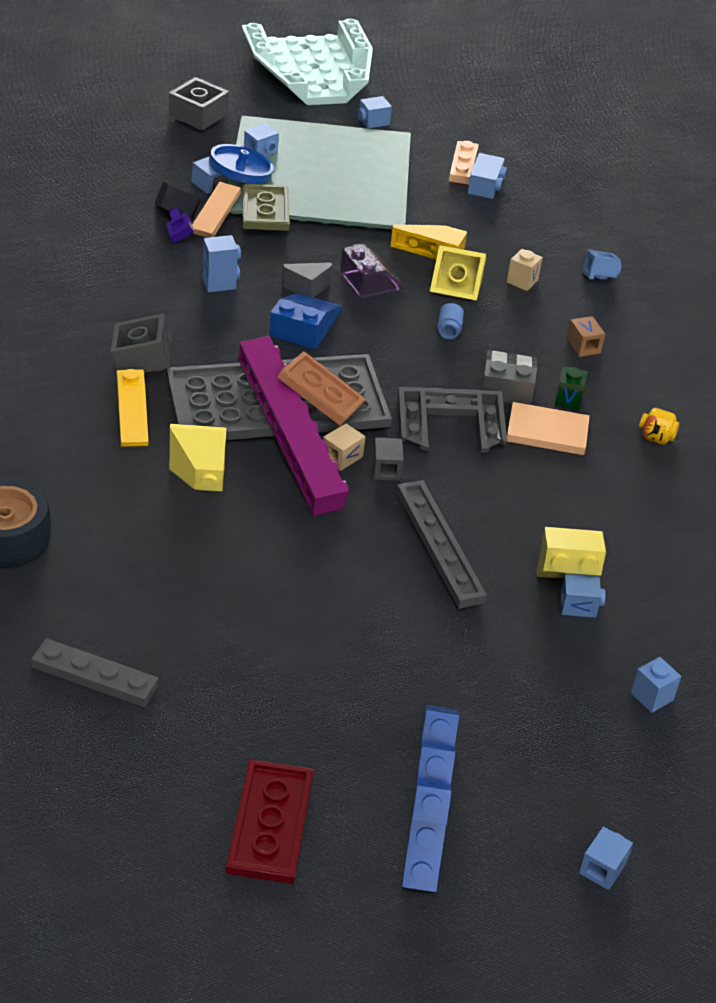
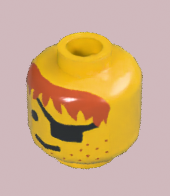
M653 408L649 414H643L639 428L643 429L642 435L644 439L665 445L669 441H674L680 422H677L674 413Z

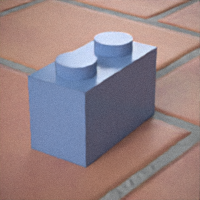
M479 153L470 174L468 194L493 199L496 191L501 190L502 181L506 176L507 167H503L505 158Z
M232 235L203 238L202 279L208 292L236 289V281L240 279L237 259H241V249L239 244L236 245Z

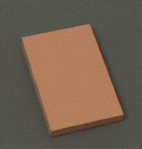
M304 351L283 368L277 378L340 426L366 400Z

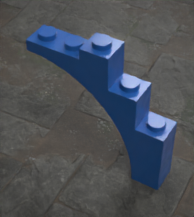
M425 705L414 803L402 887L431 892H436L452 792L451 780L459 720L457 709Z

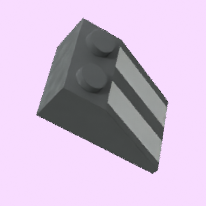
M488 350L481 390L502 391L503 403L512 405L513 402L531 405L536 382L537 358Z

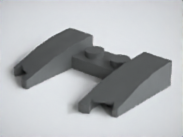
M399 387L397 413L400 438L403 442L406 440L419 445L420 449L428 451L427 415L475 416L481 453L488 452L490 447L498 444L506 445L507 434L502 391Z

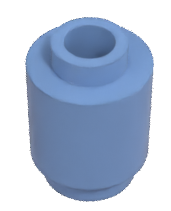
M448 303L440 309L437 329L445 339H454L461 333L464 311L459 305Z

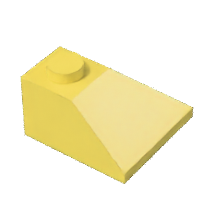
M170 424L169 469L195 490L223 491L226 428Z

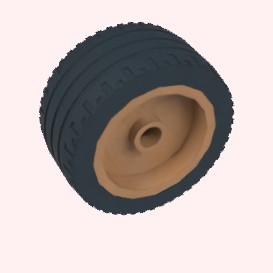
M16 479L0 480V566L10 567L25 564L38 557L49 543L51 523L48 501L44 493L30 483Z

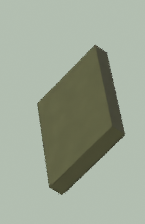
M243 184V229L289 231V186Z

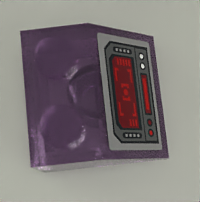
M356 244L342 249L340 272L361 298L404 289V284L386 262L365 244Z

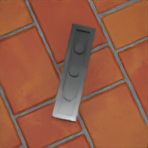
M47 638L31 658L32 668L144 708L159 686L158 677Z

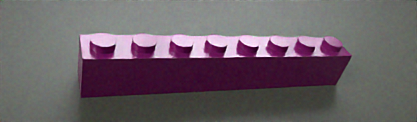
M270 336L240 342L238 361L312 515L316 516L344 509L346 497L349 495L348 485L345 480H341L335 460H331L328 454L327 443L325 440H321L315 420L312 421L309 416L307 403L301 400L296 391L277 378L281 370L287 366L281 360L278 346H274Z

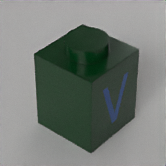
M563 366L555 406L580 411L588 371Z

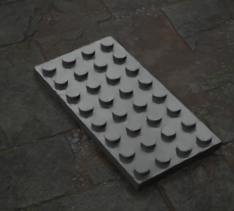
M369 354L313 358L366 399L362 406L344 424H348L355 430L391 427L392 418ZM294 359L282 360V362L288 365ZM240 363L166 368V377L177 424L226 428V440L274 437L272 429ZM299 395L301 400L307 403L309 416L312 421H316L319 433L332 432L341 427Z

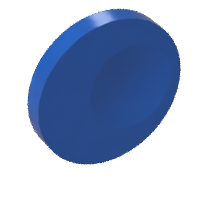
M220 144L214 146L209 157L210 165L217 172L243 183H266L271 179L274 171V166L267 157L255 150L239 145Z

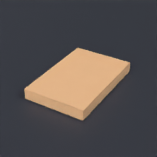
M513 402L507 442L584 455L590 415Z

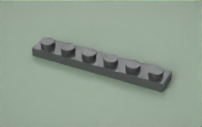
M424 481L397 485V495L458 609L486 603V592Z

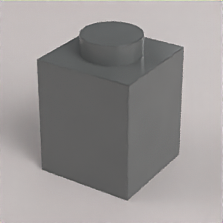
M375 438L373 452L374 480L401 481L404 461L402 439Z

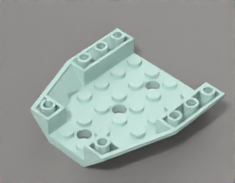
M346 19L338 21L337 35L287 36L286 38H267L261 24L249 23L248 25H242L243 33L254 58L306 105L347 103L368 84L373 48L358 20Z

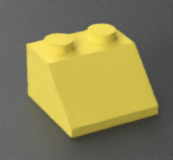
M439 245L430 292L477 301L487 260L486 254Z
M545 527L536 572L537 577L564 579L565 574L601 576L606 555L603 532Z

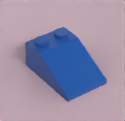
M300 293L283 297L271 311L269 336L316 350L341 312L342 306Z

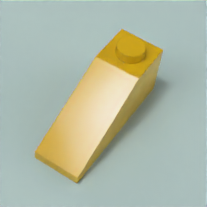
M394 225L390 247L437 259L439 245L465 250L467 232L440 225Z
M117 370V400L121 447L148 446L144 370Z

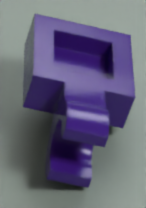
M177 206L169 210L172 220L166 223L169 237L176 243L181 239L187 238L194 232L191 218L186 212L181 215Z

